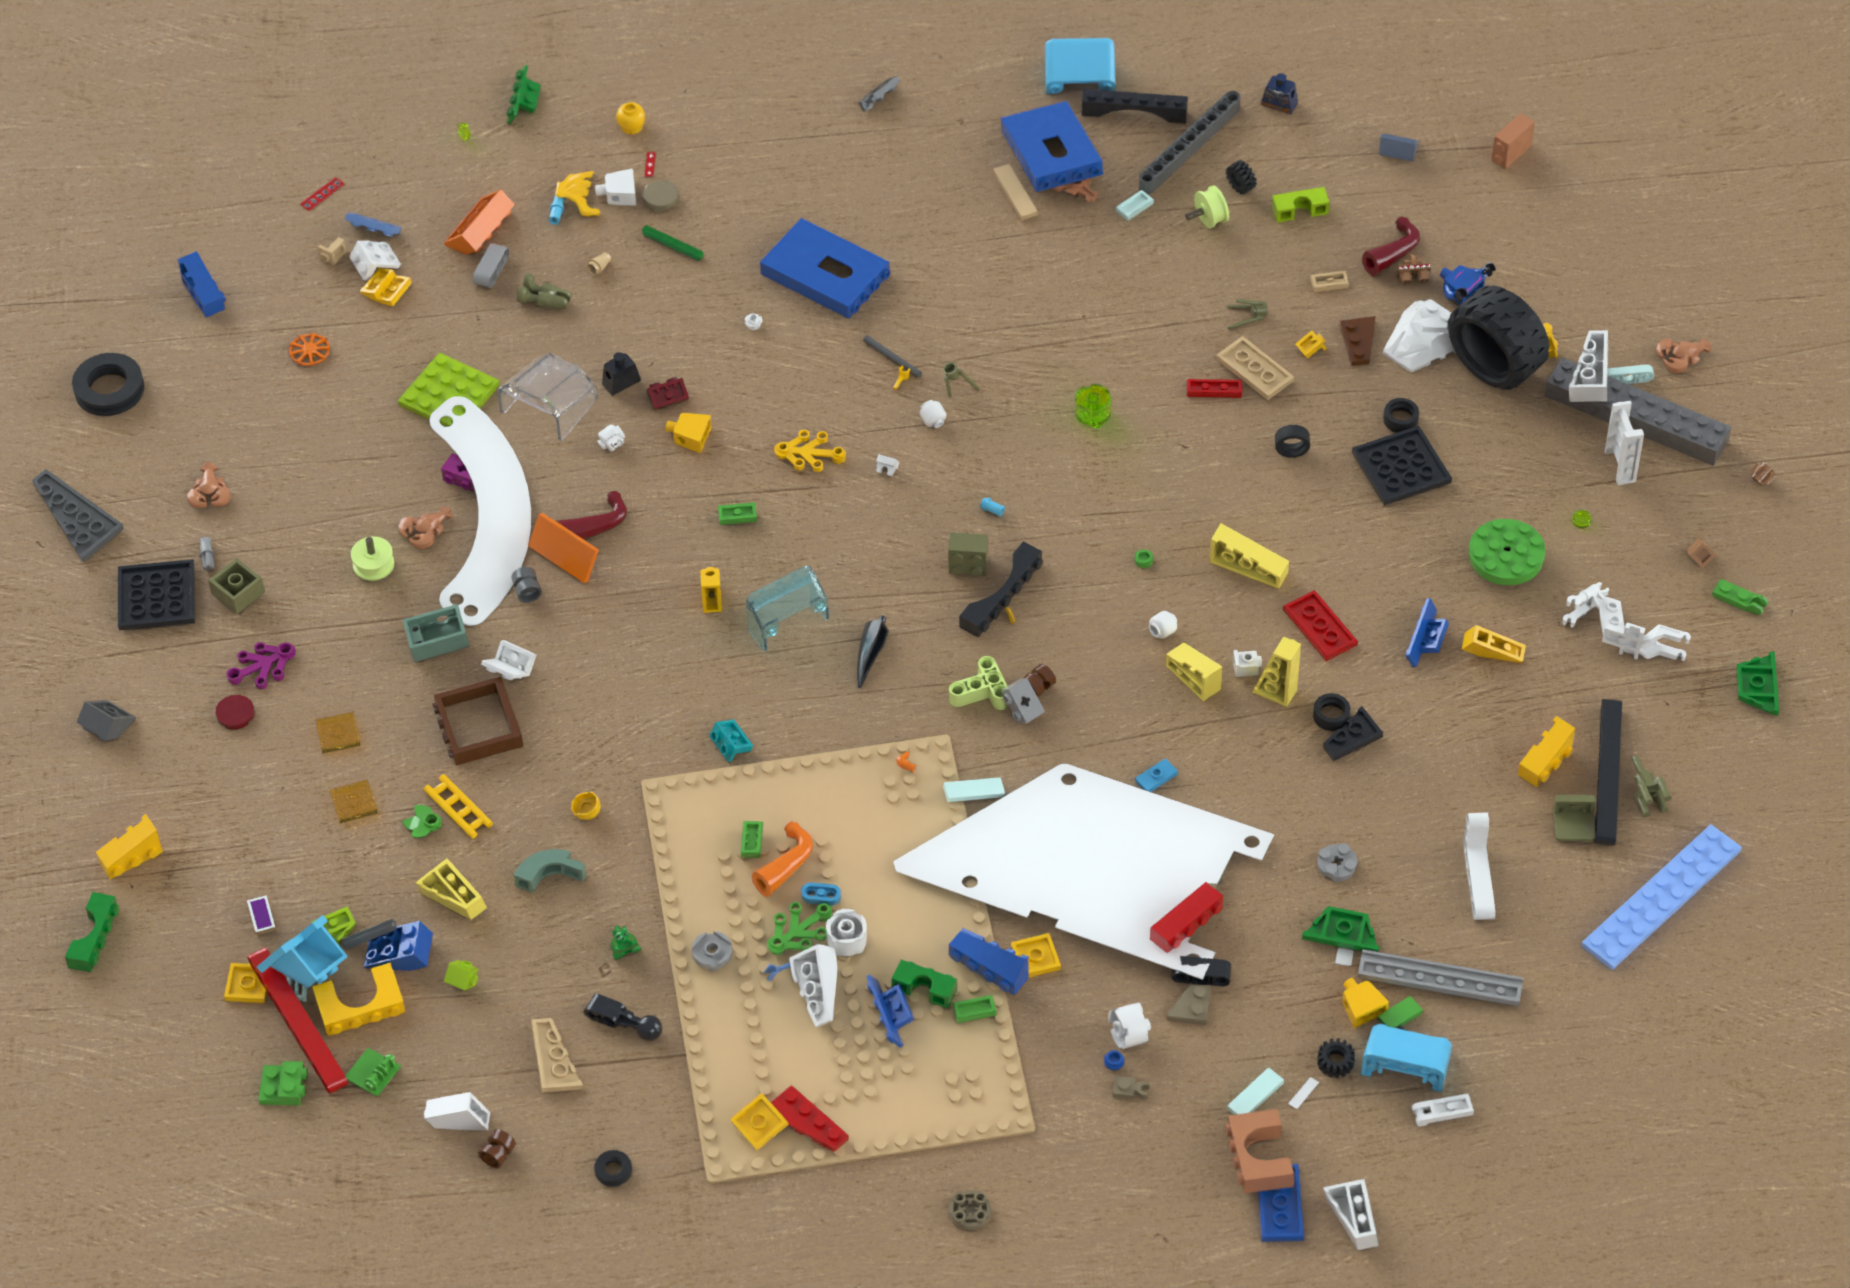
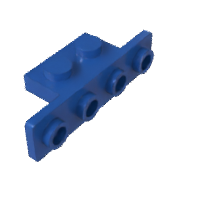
M1427 598L1422 607L1420 618L1417 621L1416 629L1406 651V658L1412 667H1417L1422 653H1439L1449 626L1447 619H1434L1437 609L1431 598Z
M869 974L866 976L868 980L867 987L870 993L874 995L875 1000H873L875 1007L881 1013L880 1021L888 1031L886 1033L887 1039L891 1044L894 1043L900 1048L903 1046L898 1029L914 1020L903 989L900 985H896L883 993L879 981Z

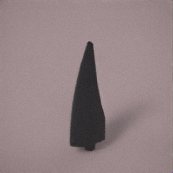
M880 615L878 620H872L865 624L857 661L858 688L862 687L874 661L885 645L889 630L885 625L887 618L883 615Z

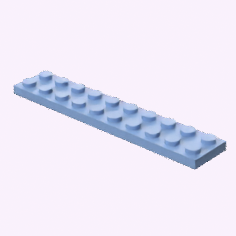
M1710 824L1582 942L1581 947L1613 970L1741 852L1742 847Z

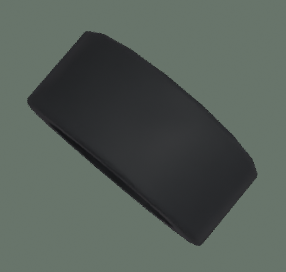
M1395 398L1386 404L1383 420L1388 429L1398 433L1417 426L1419 409L1413 401L1406 398ZM1402 410L1411 414L1412 417L1401 421L1396 420L1390 414Z
M1300 425L1283 426L1275 433V449L1284 457L1296 458L1302 456L1310 449V433ZM1288 439L1302 440L1294 444L1284 443Z
M1328 693L1318 697L1313 709L1314 722L1324 730L1336 731L1341 729L1350 718L1351 708L1349 702L1345 697L1335 693ZM1326 706H1336L1343 711V715L1338 718H1327L1321 714L1320 710Z

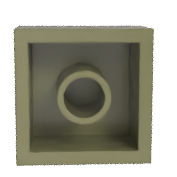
M950 532L948 548L949 574L986 576L988 566V535Z
M237 558L208 580L211 594L236 614L265 593L262 578Z

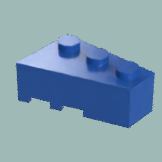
M195 251L177 259L182 283L204 316L209 317L225 310V296L222 291L218 290L216 282L212 279L198 252Z

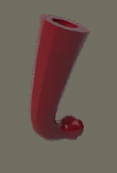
M1401 216L1395 222L1397 225L1396 229L1404 232L1406 237L1363 253L1362 264L1371 276L1375 277L1410 253L1419 243V230L1407 217Z
M611 491L607 495V501L614 508L612 512L576 519L557 520V522L583 540H586L621 524L626 517L627 509L621 494L617 491Z

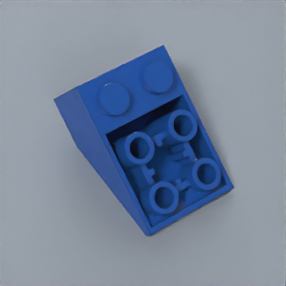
M421 921L397 926L396 930L368 941L364 967L371 969L391 963L393 970L412 971L427 967L433 933Z

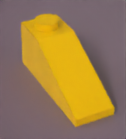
M1478 625L1465 632L1462 650L1476 656L1516 663L1523 662L1526 645Z

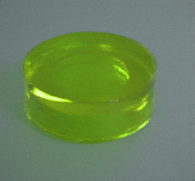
M459 123L457 130L460 138L463 141L470 139L471 133L467 123Z
M1577 510L1573 514L1572 523L1577 528H1587L1591 524L1592 516L1586 510Z

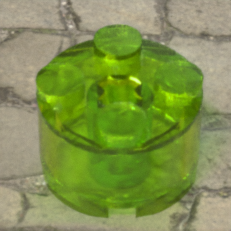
M1091 384L1088 387L1082 386L1075 394V419L1082 424L1100 428L1111 417L1112 397L1109 390L1100 384Z

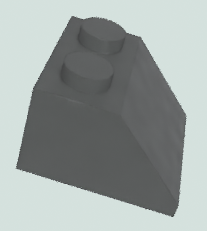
M109 700L84 702L77 723L82 725L84 730L97 734L99 739L108 741L117 739L136 720V717Z

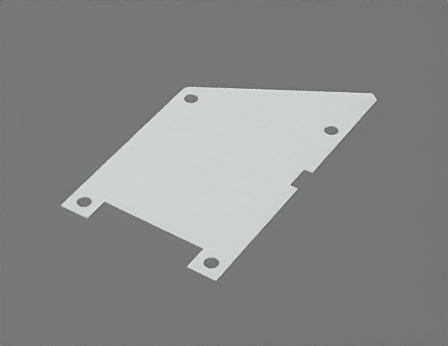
M1060 764L893 862L898 873L1026 918L1031 911L1057 919L1058 922L1055 926L1057 929L1203 979L1210 964H1198L1196 966L1181 965L1180 956L1195 954L1200 958L1213 959L1216 952L1188 943L1190 937H1186L1176 949L1166 953L1150 940V927L1205 882L1208 884L1218 883L1234 851L1262 861L1274 834L1069 764ZM1065 774H1072L1077 780L1073 785H1065L1062 783L1061 778ZM1254 836L1259 839L1260 843L1255 848H1249L1244 844L1245 838ZM973 876L977 879L978 883L973 888H967L962 884L963 878Z

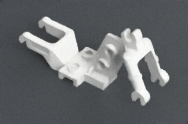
M1602 583L1592 584L1587 589L1580 591L1577 596L1572 595L1567 598L1566 606H1570L1573 603L1575 604V610L1570 614L1564 615L1562 624L1566 625L1567 622H1570V627L1573 628L1576 620L1584 617L1587 612L1596 606L1600 613L1603 633L1602 642L1620 647V655H1623V652L1634 655L1633 659L1636 660L1639 654L1646 659L1661 655L1673 660L1680 656L1681 661L1685 660L1686 652L1684 650L1661 644L1657 640L1666 638L1681 642L1682 639H1685V643L1688 644L1691 638L1689 633L1657 625L1644 635L1646 628L1627 623L1624 626L1621 601L1606 597L1609 588L1600 590Z

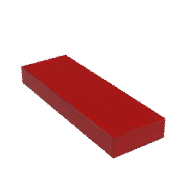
M1187 379V397L1242 398V380Z

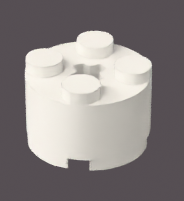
M852 909L838 910L827 920V944L830 947H835L836 956L860 954L866 946V920Z
M1133 1003L1109 1011L1108 1020L1109 1023L1113 1022L1114 1027L1110 1031L1119 1048L1125 1049L1148 1042V1031L1151 1030L1149 1020L1144 1018L1140 1003Z

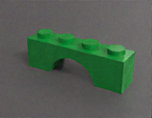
M92 892L86 906L88 918L95 923L93 930L84 938L72 940L65 955L67 966L70 969L85 972L92 971L94 965L96 966L98 963L100 950L105 946L106 935L112 929L113 918L118 915L119 905L115 896Z

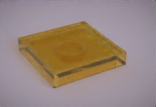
M354 712L315 719L322 754L361 746Z
M368 779L330 789L340 824L378 813Z

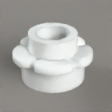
M752 313L745 317V325L748 329L757 330L760 328L762 318L758 314Z

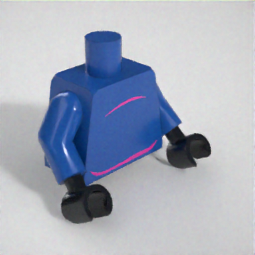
M1492 262L1487 263L1480 269L1467 268L1459 265L1453 271L1446 267L1443 268L1440 272V277L1444 279L1443 292L1447 300L1455 301L1460 306L1479 288L1484 287L1485 276L1491 277L1493 275L1492 271H1496Z

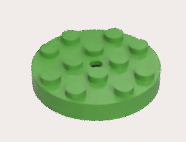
M1495 519L1483 524L1473 533L1469 543L1468 556L1470 564L1476 573L1487 581L1500 585H1518L1533 579L1540 572L1544 564L1546 550L1541 535L1529 524L1513 519Z

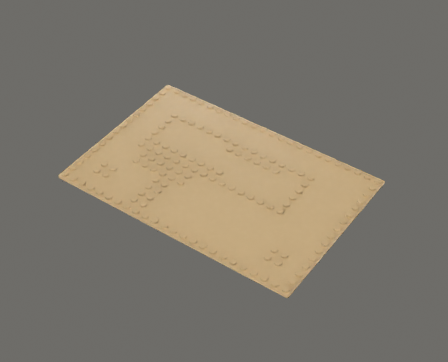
M949 735L898 741L644 779L641 781L706 1178L709 1184L1023 1135L1035 1131L1006 992L995 983L986 981L977 972L970 971L962 963L955 962L949 956V943L962 928L984 937L988 943L994 941L986 903L898 873L893 862L967 819L964 801L947 802L943 789L944 782L959 781ZM909 751L907 761L916 765L915 771L911 772L902 769L897 765L896 759ZM743 821L763 822L761 858H741ZM789 822H797L801 828L810 834L813 841L812 852L806 861L770 897H765L754 886L752 873L798 845V841L794 838H789L784 830ZM967 876L962 880V884L967 888H973L978 883L977 879L973 876ZM810 882L838 886L841 890V900L836 905H829L832 908V916L838 910L852 909L865 918L867 926V943L862 953L852 956H836L838 968L833 1021L821 1027H815L807 1010L808 1004L799 993L801 989L798 983L793 980L791 967L778 972L771 981L767 980L770 975L769 973L763 974L769 964L777 967L790 963V957L802 952L801 950L786 949L783 954L774 955L768 950L767 942L775 934L774 916L777 913H783L786 916L783 935L789 932L791 919L789 906L791 903L799 902L801 904L802 912L799 915L798 924L816 912V908L820 904L806 903L801 897L803 885ZM817 921L806 930L815 931L819 927L826 929L827 921ZM713 932H720L725 934L731 941L732 957L718 971L713 972L700 967L692 957L693 942L702 933L714 934ZM793 938L791 941L800 942L804 938ZM810 939L812 946L816 944L828 946L827 939L824 941ZM709 948V949H708L709 953H715V952H716V948H714V949H710V948ZM900 960L914 962L916 965L924 968H932L936 972L949 974L956 978L957 992L948 1009L929 1002L930 988L926 986L916 987L911 996L905 994L914 1020L898 1029L903 1043L902 1047L899 1048L896 1044L889 1042L886 1036L888 1031L879 1018L881 1013L873 1003V1000H875L874 995L868 990L866 976L870 974L877 979L884 993L892 988L891 978ZM992 995L997 1011L996 1016L957 1023L952 1003ZM792 1085L849 1135V1140L833 1152L812 1141L810 1137L804 1134L800 1135L793 1128L786 1126L756 1151L731 1123L730 1119L761 1093L769 1102H772Z

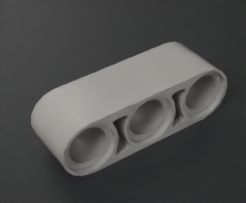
M494 243L489 245L474 272L473 284L488 288L493 287L508 260L509 247Z

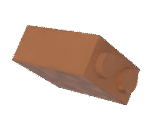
M1520 113L1494 136L1492 161L1506 169L1532 146L1535 121Z

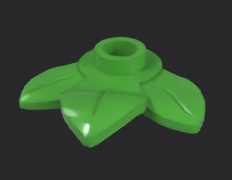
M415 805L416 816L402 821L405 828L412 831V837L414 838L425 837L430 832L438 830L442 825L440 816L433 813L430 807L424 805Z

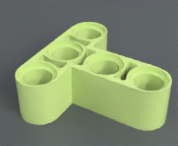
M990 656L981 657L978 661V675L950 685L949 701L952 706L962 707L989 698L995 709L1005 710L1008 708L1009 705L1004 702L1003 693L1001 692L1002 689L1007 687V684L995 660Z

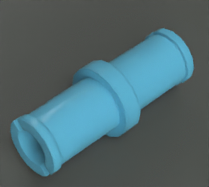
M554 195V201L550 206L551 213L548 219L553 225L559 224L561 214L564 212L563 204L565 198H558L556 195Z

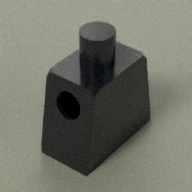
M615 353L613 359L604 364L602 385L611 396L641 381L636 364L626 353Z

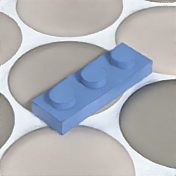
M356 213L346 214L345 220L350 221L351 225L356 227L364 225L367 226V230L374 232L380 230L383 231V235L392 237L393 234H400L401 227Z

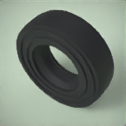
M606 1151L596 1159L594 1166L595 1175L598 1181L605 1186H620L627 1182L631 1176V1160L622 1151ZM611 1162H616L621 1165V1170L619 1173L612 1175L605 1171V1167Z

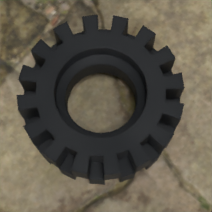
M1241 160L1228 166L1225 174L1228 175L1226 178L1229 179L1228 183L1232 184V188L1236 189L1237 193L1239 192V194L1244 195L1256 187L1257 178L1254 177L1255 173H1252L1253 169L1249 168V164H1245V161Z
M1333 1038L1329 1040V1043L1327 1040L1324 1041L1318 1050L1317 1065H1319V1070L1323 1069L1322 1073L1324 1075L1328 1072V1077L1331 1078L1333 1074L1335 1078H1339V1074L1342 1077L1346 1076V1072L1349 1074L1354 1067L1355 1051L1352 1049V1045H1347L1346 1040H1343L1341 1043L1340 1038H1337L1336 1042H1334ZM1339 1054L1344 1057V1060L1336 1063L1330 1061L1328 1056Z

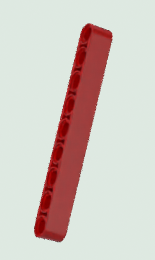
M264 947L248 955L247 958L253 971L327 1092L331 1094L347 1086L348 1081L284 975L272 967H269L262 973L257 968L260 963L271 955L268 949Z

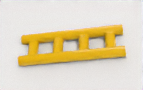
M445 774L439 777L442 783L435 788H432L430 785L424 787L423 790L472 839L478 835L475 830L484 824L487 828L493 825V822ZM448 788L454 795L444 800L439 794ZM460 800L466 807L456 812L451 806ZM472 812L478 819L468 824L463 818Z

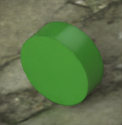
M1139 550L1135 553L1134 562L1140 568H1148L1153 564V554L1149 550Z

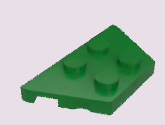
M1775 651L1769 652L1768 656L1763 658L1758 656L1748 662L1745 661L1737 664L1738 700L1778 716L1779 701Z
M1327 906L1322 915L1312 922V926L1302 933V940L1358 951L1369 950L1379 952V945L1376 943L1375 934L1370 926V919L1367 913Z

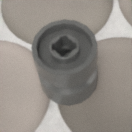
M522 567L512 573L511 579L518 599L521 602H533L541 596V587L533 568Z

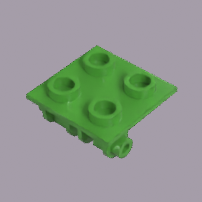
M367 1048L345 1077L349 1082L378 1097L401 1068V1065L394 1062L395 1057L392 1054L383 1056Z

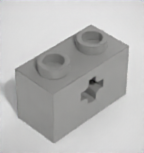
M1027 678L1018 679L1001 690L1004 702L1010 706L1012 716L1019 724L1028 723L1045 712Z

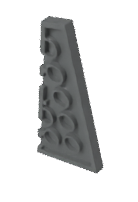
M47 469L32 480L36 490L82 562H85L124 529L122 523Z

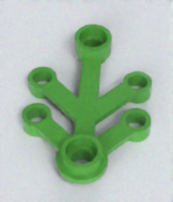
M799 902L791 903L789 906L791 913L789 932L783 935L786 916L783 913H777L774 916L775 934L767 942L768 950L774 955H781L786 949L804 951L812 947L810 939L826 940L827 934L824 927H819L815 931L806 929L817 921L826 922L832 917V908L828 904H820L814 914L798 924L802 907ZM793 938H804L800 942L791 941Z

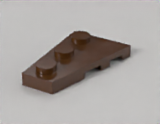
M1376 316L1340 321V328L1351 366L1370 363Z

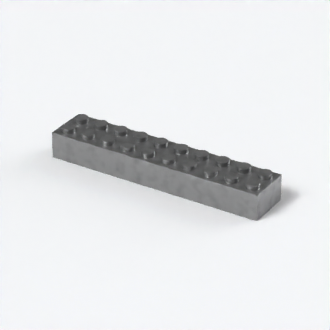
M1563 357L1546 382L1545 397L1608 423L1610 421L1612 404L1631 401L1629 421L1633 430L1642 429L1645 438L1713 466L1729 442L1731 426L1609 376L1607 381V401L1570 402L1569 386L1572 383L1573 374L1578 364Z

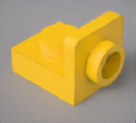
M1312 330L1295 344L1307 359L1320 348L1324 351L1327 349L1324 345L1325 339L1320 333L1316 335Z

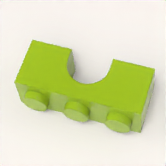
M1325 187L1272 195V210L1277 223L1294 220L1295 210L1298 208L1307 209L1311 217L1329 214L1330 201Z

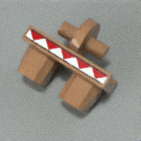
M1412 254L1410 255V260L1403 261L1404 265H1398L1396 274L1397 277H1400L1402 285L1410 284L1412 282L1411 276H1418V283L1428 282L1431 263H1422V259H1415V255Z

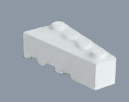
M1608 330L1588 332L1582 355L1579 357L1577 369L1574 371L1573 380L1569 386L1570 402L1607 401Z

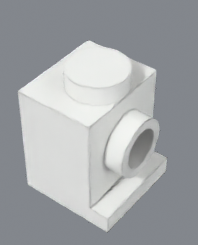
M1233 651L1235 677L1258 675L1259 667H1262V658L1257 656V651Z

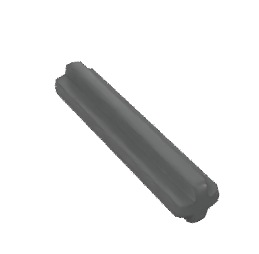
M389 919L342 939L343 946L346 949H350L397 929V923L394 919Z

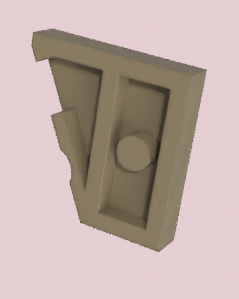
M1190 984L1169 1011L1167 1020L1206 1025L1211 986Z

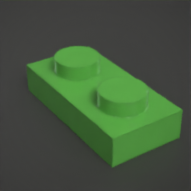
M755 502L718 506L720 525L757 522Z

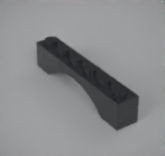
M1083 89L1082 116L1100 117L1114 111L1137 110L1154 114L1170 123L1186 124L1188 96Z
M1023 541L1013 553V568L1006 583L993 595L970 603L959 615V628L976 637L986 632L990 623L999 617L1001 610L1010 604L1012 597L1021 591L1024 583L1030 581L1035 570L1041 568L1043 564L1042 551Z

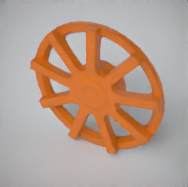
M315 332L305 335L300 334L298 338L290 343L289 354L292 360L304 366L321 363L330 352V345L326 337ZM305 338H311L310 342L308 343ZM314 338L320 339L317 342L313 343ZM300 340H302V342L304 343V345L297 344V342H299ZM323 342L326 344V346H318ZM293 347L301 348L299 350L293 351ZM317 350H326L325 356L317 352ZM303 353L298 360L295 359L294 355ZM317 355L321 358L320 360L313 362L312 357ZM304 357H307L310 363H303L302 360Z

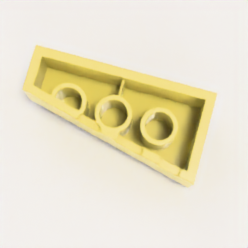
M1220 523L1211 538L1210 563L1275 588H1280L1288 574V560Z
M1286 637L1282 638L1252 693L1286 707L1289 705L1298 687L1300 643Z

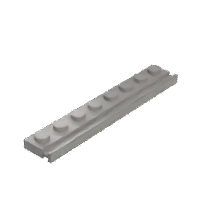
M1362 950L1357 977L1519 1006L1524 979L1523 977L1369 950Z

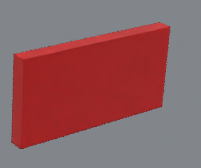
M1315 590L1283 606V611L1325 661L1358 645V640Z

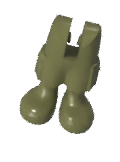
M530 273L525 275L523 286L519 287L517 293V301L519 303L534 302L538 306L552 307L557 310L566 309L572 297L571 292L558 288L555 285L544 283L542 286L537 285L534 275Z

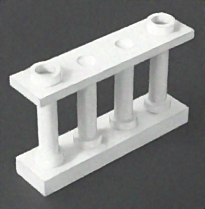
M1631 401L1614 403L1611 409L1604 452L1605 454L1614 453L1618 462L1617 485L1636 482L1642 450L1643 430H1633L1629 421Z

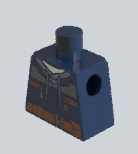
M1279 73L1276 76H1272L1269 80L1261 105L1292 114L1298 104L1296 84L1293 81L1287 80L1285 74Z

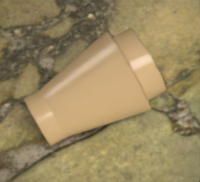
M605 252L588 260L586 270L593 276L600 275L611 261V256Z

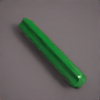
M645 225L642 229L643 235L691 258L701 261L704 257L702 250L648 225Z

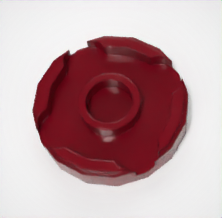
M231 695L218 703L215 714L220 725L222 724L227 729H240L247 726L248 722L254 718L255 710L252 701L247 697Z

